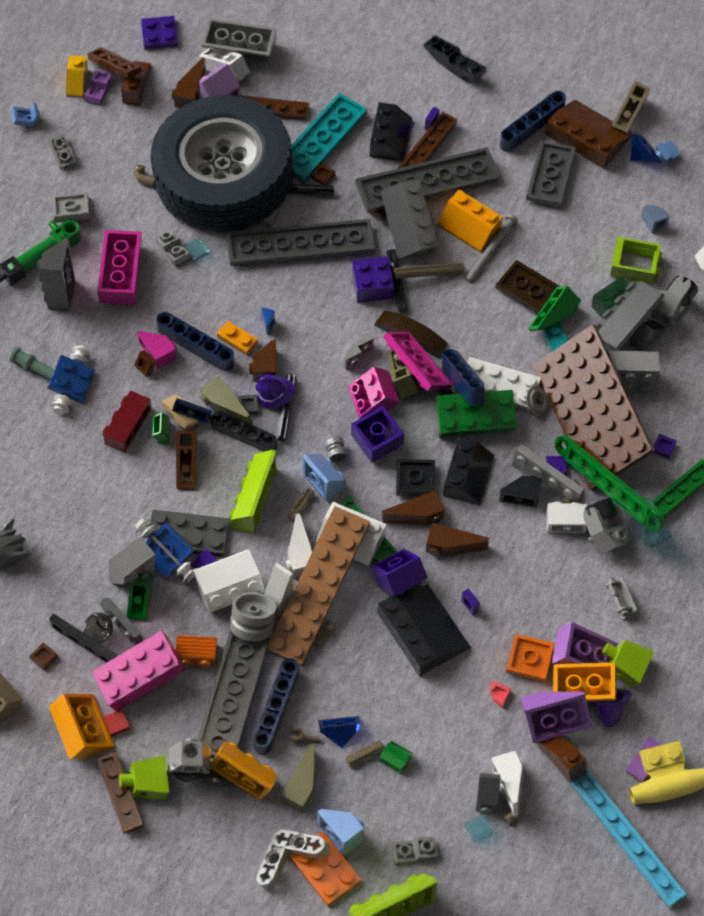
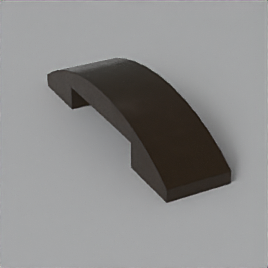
M384 310L375 322L376 327L386 332H410L427 353L437 358L440 357L448 345L441 336L427 326L396 312Z

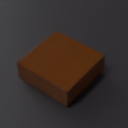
M321 163L311 174V179L321 185H327L335 176V171Z
M145 350L139 352L134 366L148 377L152 374L157 361Z
M43 642L29 658L45 671L58 658V654Z

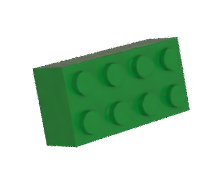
M513 390L485 392V402L476 406L468 404L461 394L436 396L435 405L439 437L509 432L516 429Z

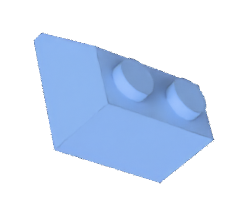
M321 453L305 454L302 456L303 476L326 502L345 489L344 475L340 471L337 472L329 458H325Z
M325 809L317 811L318 827L326 834L343 857L363 843L364 824L358 816L354 817L351 812Z

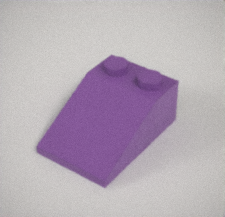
M571 622L558 629L552 665L609 663L611 658L603 654L602 651L607 643L615 647L619 643Z
M537 692L520 697L533 744L593 727L584 692Z

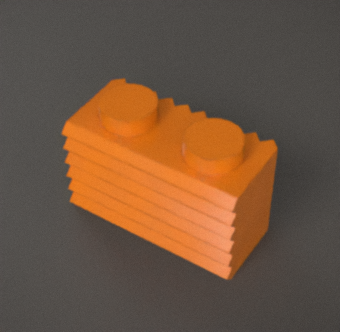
M177 635L175 650L184 667L199 665L201 668H210L211 666H216L217 637Z

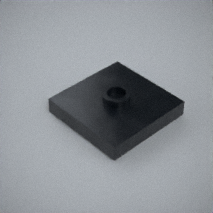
M396 460V496L419 497L435 491V460Z

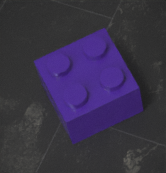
M389 256L352 260V276L357 303L393 299L394 285Z
M384 406L351 423V436L371 463L404 445L403 431Z
M402 549L370 566L378 587L393 596L405 593L406 589L418 586L423 580L428 578L421 558L406 549Z

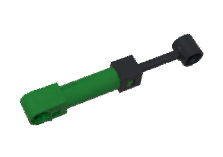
M69 220L58 226L53 221H50L49 226L52 229L49 232L50 237L19 257L15 258L12 256L0 264V283L6 280L12 286L25 278V273L37 266L38 260L42 258V253L64 239L69 240L70 248L77 245L81 241L79 224L76 221Z

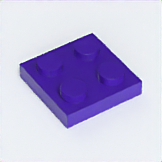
M175 15L141 19L144 50L178 46Z

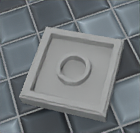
M88 193L52 196L54 223L90 219Z

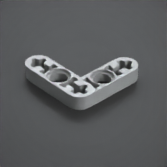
M289 830L277 831L272 838L257 874V882L264 889L274 888L278 883L290 853L312 858H323L329 851V845L319 836ZM300 840H305V844L301 848H296ZM279 855L278 862L271 864L272 858Z

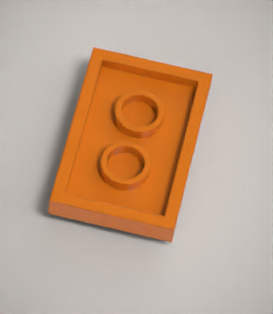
M322 831L317 836L323 838L329 845L327 855L323 858H312L292 853L289 858L326 906L329 907L361 883V878Z

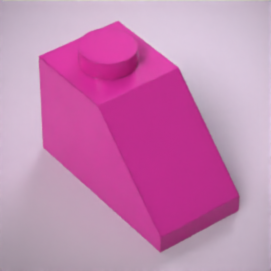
M144 331L137 332L139 344L157 361L155 364L157 369L177 359V347L173 341H169L167 336Z

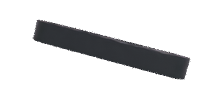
M220 411L214 412L210 416L211 427L220 433L264 452L276 450L278 447L277 437L267 431ZM222 419V422L215 423V420ZM233 425H238L241 428L238 432L230 430ZM254 432L258 436L255 439H249L247 435ZM270 441H272V444H269V446L266 445V442L269 443Z

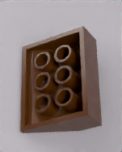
M573 100L559 109L547 122L546 136L562 145L576 147L575 153L603 169L606 168L633 136V132L629 131L626 134L611 127L613 124L612 120L577 100Z

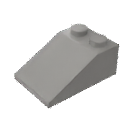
M141 537L109 560V581L111 583L124 585L128 581L132 582L139 576L138 573L142 570L146 571L154 565L155 553Z

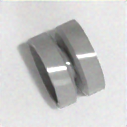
M247 592L235 597L232 602V615L230 618L231 632L240 639L247 641H261L270 637L274 630L275 602L270 597L256 592Z

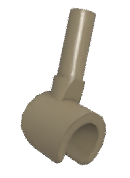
M329 620L324 622L323 633L316 643V646L319 648L328 635H333L335 632L336 624L332 628L327 627Z
M300 728L290 732V734L295 735L289 739L291 743H297L300 740L319 742V737L304 734Z

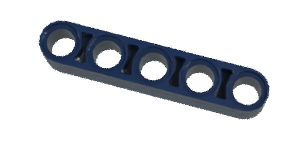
M562 91L552 92L506 127L500 136L501 150L505 152L513 151L547 125L550 118L565 106V93Z
M162 312L158 314L157 328L161 335L167 336L169 340L223 371H230L234 368V352L231 348L171 313Z
M444 350L442 352V371L468 404L475 406L483 404L485 402L484 382L457 350Z
M287 658L282 661L253 735V747L258 754L264 755L270 752L298 680L299 665L293 658ZM287 668L294 669V671L291 673H288L285 670ZM280 686L288 687V689L284 691L279 690L278 688ZM276 703L281 705V707L277 709L272 708L271 706ZM269 721L274 723L271 727H267L264 724ZM259 740L267 741L265 745H260L257 742Z

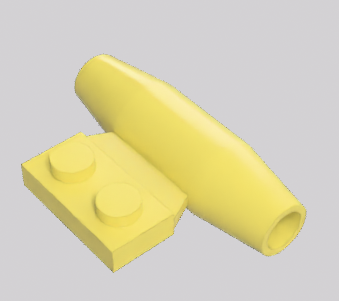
M680 740L640 750L639 754L644 771L651 779L629 788V794L634 805L659 803L690 795L704 788V768L684 770L686 760Z

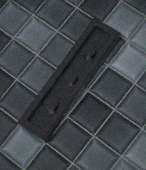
M53 613L50 616L49 621L53 629L105 663L118 657L116 653Z

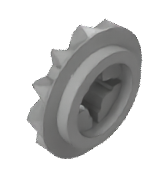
M532 386L526 390L527 395L524 396L526 399L525 405L528 406L527 411L531 412L532 416H541L547 411L548 398L541 387Z

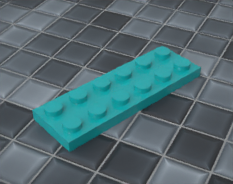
M338 93L291 145L293 175L306 182L311 177L313 171L329 157L367 114V108Z

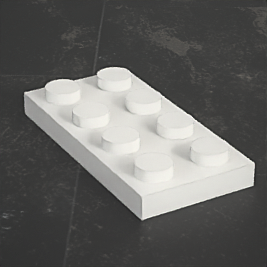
M469 357L467 363L484 382L485 392L513 390L514 407L527 411L528 406L525 405L526 399L524 398L527 395L526 390L532 386H539L541 377Z

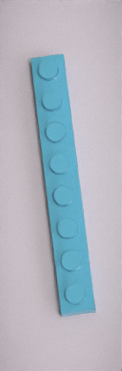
M587 770L585 775L570 783L667 907L670 908L686 896L685 891L591 773Z

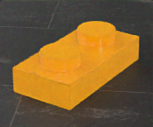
M229 321L217 333V338L245 355H248L258 343L256 337Z

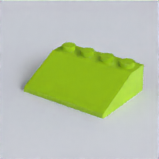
M425 873L419 876L414 874L406 879L407 882L401 885L398 883L387 889V892L383 894L376 893L369 898V901L363 904L361 902L354 904L350 907L348 916H407L435 902L437 880Z

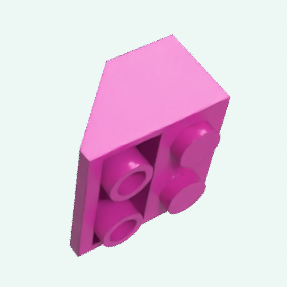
M373 367L348 386L359 418L364 417L381 406H384L389 411L400 403L388 370Z

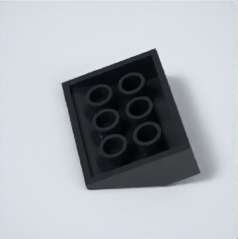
M428 584L407 590L401 595H392L378 603V615L418 676L470 649V645Z

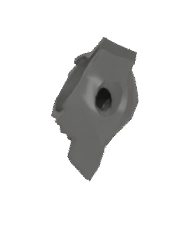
M14 518L7 521L0 528V569L13 566L18 560L26 558L30 553L29 551H23L22 548L23 542L26 541L25 537H22L21 534L14 535L17 531L12 529L15 521Z

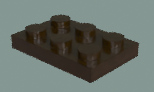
M515 260L495 286L497 290L537 314L554 290L560 287V285L518 260Z

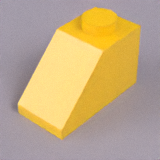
M69 55L66 72V96L83 97L89 71L87 57Z

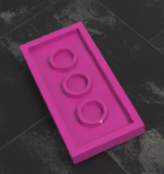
M387 332L383 338L386 340L389 348L396 352L399 360L405 363L409 368V372L419 380L423 389L437 391L449 390L452 387L451 381L410 332Z

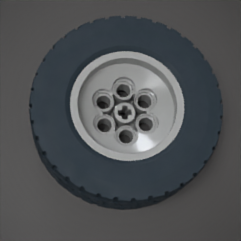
M219 95L192 101L191 104L188 103L182 106L181 109H177L172 113V116H169L164 121V124H161L158 132L155 134L151 147V166L160 200L175 218L177 217L178 220L194 228L198 227V229L206 231L208 229L215 232L219 230L225 232L232 229L235 231L242 229V227H250L254 223L263 221L265 217H269L274 212V209H278L281 206V202L283 203L291 188L294 170L291 141L287 129L272 110L251 99L247 100V98L227 95L225 97Z

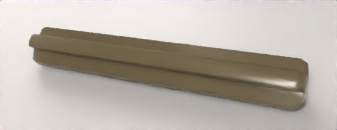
M462 262L402 267L394 269V276L396 279L459 274L463 273L465 268Z

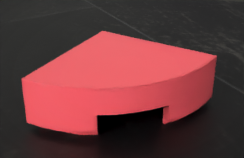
M492 681V699L499 707L503 708L511 688Z

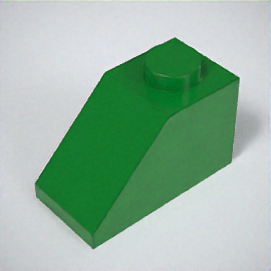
M138 573L139 576L130 582L127 618L146 620L153 593L154 575Z

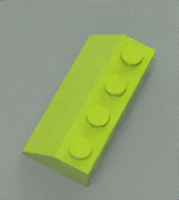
M276 450L254 454L253 460H249L247 477L242 479V491L237 493L235 510H231L229 516L232 529L255 534L277 471Z

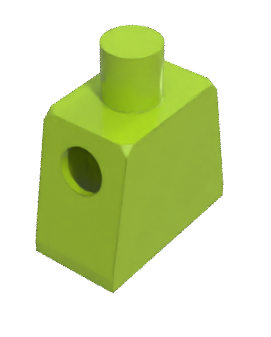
M624 640L617 647L607 643L602 653L611 658L609 663H615L617 677L633 689L640 684L654 651Z
M165 755L133 762L130 767V774L119 775L120 787L131 786L134 798L166 800L169 794Z

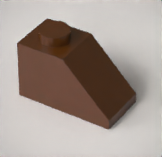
M276 340L270 341L253 356V363H249V375H253V382H258L266 374L276 376Z

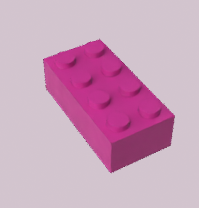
M105 230L97 288L99 303L136 305L143 249L141 232Z
M161 630L92 671L108 706L115 711H119L183 673L186 669L170 638Z

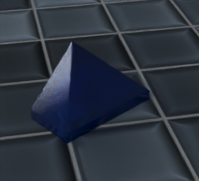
M638 134L632 136L630 161L663 162L657 157L656 151L644 136Z
M359 716L318 720L320 732L341 748L361 728Z

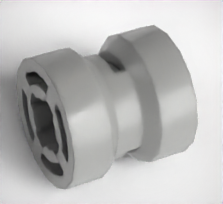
M332 437L325 441L326 450L329 452L328 458L332 463H338L347 458L346 450L343 449L344 441L342 437Z

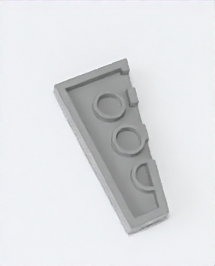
M520 445L516 450L511 466L527 475L541 478L543 484L562 493L569 499L576 502L580 499L584 491L583 487L524 446Z

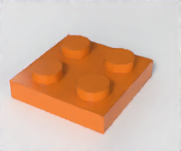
M515 634L506 673L545 682L554 643Z

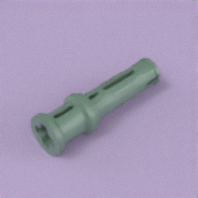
M17 347L10 356L11 363H17L23 366L24 370H32L49 380L51 379L54 369L37 361L34 355H28L21 351V348Z

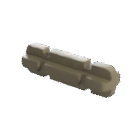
M306 488L302 493L303 496L299 497L293 509L287 514V518L294 522L296 514L300 513L301 515L309 501L315 496V492Z
M378 740L372 743L373 746L368 745L356 751L355 755L352 753L346 756L347 764L349 767H354L358 765L359 761L362 763L374 757L375 753H382L385 749L383 743Z

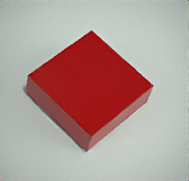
M122 709L103 717L111 737L130 730Z

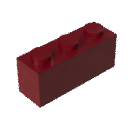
M131 390L127 396L123 397L121 407L118 411L114 412L110 425H107L103 430L102 435L105 445L121 452H126L152 409L150 398Z

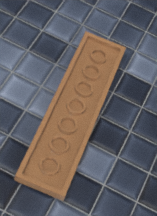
M334 506L268 643L267 650L286 659L293 658L299 665H304L371 524L369 520Z

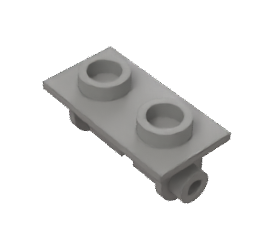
M623 576L617 580H614V578L608 579L606 586L609 588L614 599L618 614L624 620L638 611V608Z

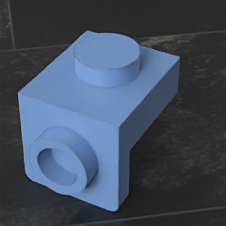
M33 103L30 109L13 106L11 110L13 125L34 127L36 121L40 119L37 103Z
M672 140L665 144L661 142L656 146L657 157L660 161L664 160L666 164L681 155V152Z

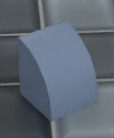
M655 205L643 206L641 218L651 233L668 226L670 216L663 208Z

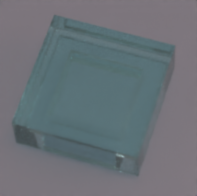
M201 238L184 245L190 253L193 262L209 255V250Z
M483 814L464 824L474 843L493 834V830Z

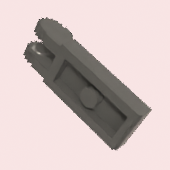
M110 598L101 600L100 603L103 611L108 617H113L112 621L118 628L123 627L126 638L130 642L134 640L137 645L143 642L144 639L141 633Z

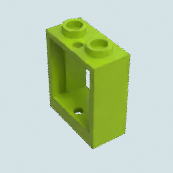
M618 236L610 276L653 284L654 278L659 276L660 267L657 266V262L661 263L662 260L661 244ZM622 252L653 257L651 271L620 265Z

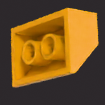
M458 190L448 201L437 222V226L481 253L501 230L503 216L463 191Z
M615 663L554 664L553 692H584L586 701H615L617 695Z
M62 694L49 706L70 760H85L115 747L94 694Z
M226 741L213 758L210 767L260 801L272 789L278 776L271 767L260 764L254 756L243 753L237 745Z

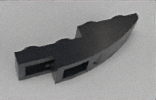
M434 35L423 44L424 48L435 60L462 80L467 77L476 82L487 72L485 66L461 54L459 47L437 35Z

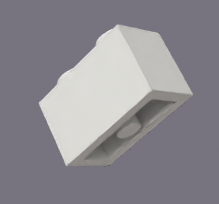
M561 502L548 503L546 511L547 533H586L587 526L583 517L584 508L587 507V504H581L580 502H573L571 504Z

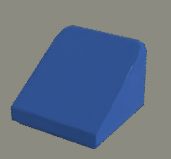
M262 307V320L266 334L269 335L275 323V312L272 309Z

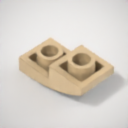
M175 394L161 401L162 408L174 416V422L187 429L201 422L172 411L176 398L182 399L179 395Z

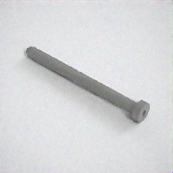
M507 215L505 218L506 223L467 275L466 280L468 282L474 280L509 229L518 223V218L515 215Z

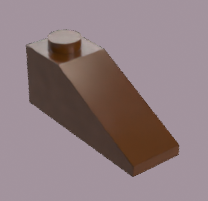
M201 58L177 82L176 89L172 90V99L174 100L175 107L181 108L188 103L191 104L192 101L198 100L200 94L199 81L205 76L206 72L205 58Z
M134 61V63L141 66L142 73L131 79L124 78L121 95L123 103L140 106L151 63Z
M176 430V488H196L197 431Z
M436 491L382 510L383 523L436 524L444 519L445 509Z
M432 523L426 543V552L433 556L445 557L487 550L489 537Z
M562 736L537 743L569 783L587 773L586 759L573 744Z

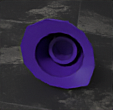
M270 374L262 376L256 384L259 403L266 407L276 408L284 406L293 398L296 391L290 380Z
M617 689L615 701H593L596 708V716L604 726L612 727L620 721L624 708L627 706V701L632 697L631 691Z

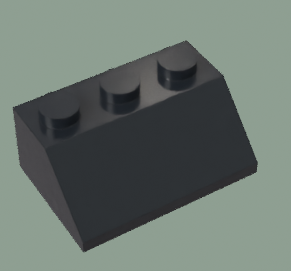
M378 102L370 141L369 157L402 162L405 159L413 118L396 104Z
M458 437L444 483L443 496L480 506L494 460V454L478 441Z

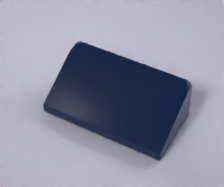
M176 398L172 409L176 413L207 424L212 414V410Z

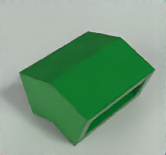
M162 412L153 416L152 437L157 439L158 444H169L170 417Z
M391 740L380 755L379 761L402 774L413 753Z

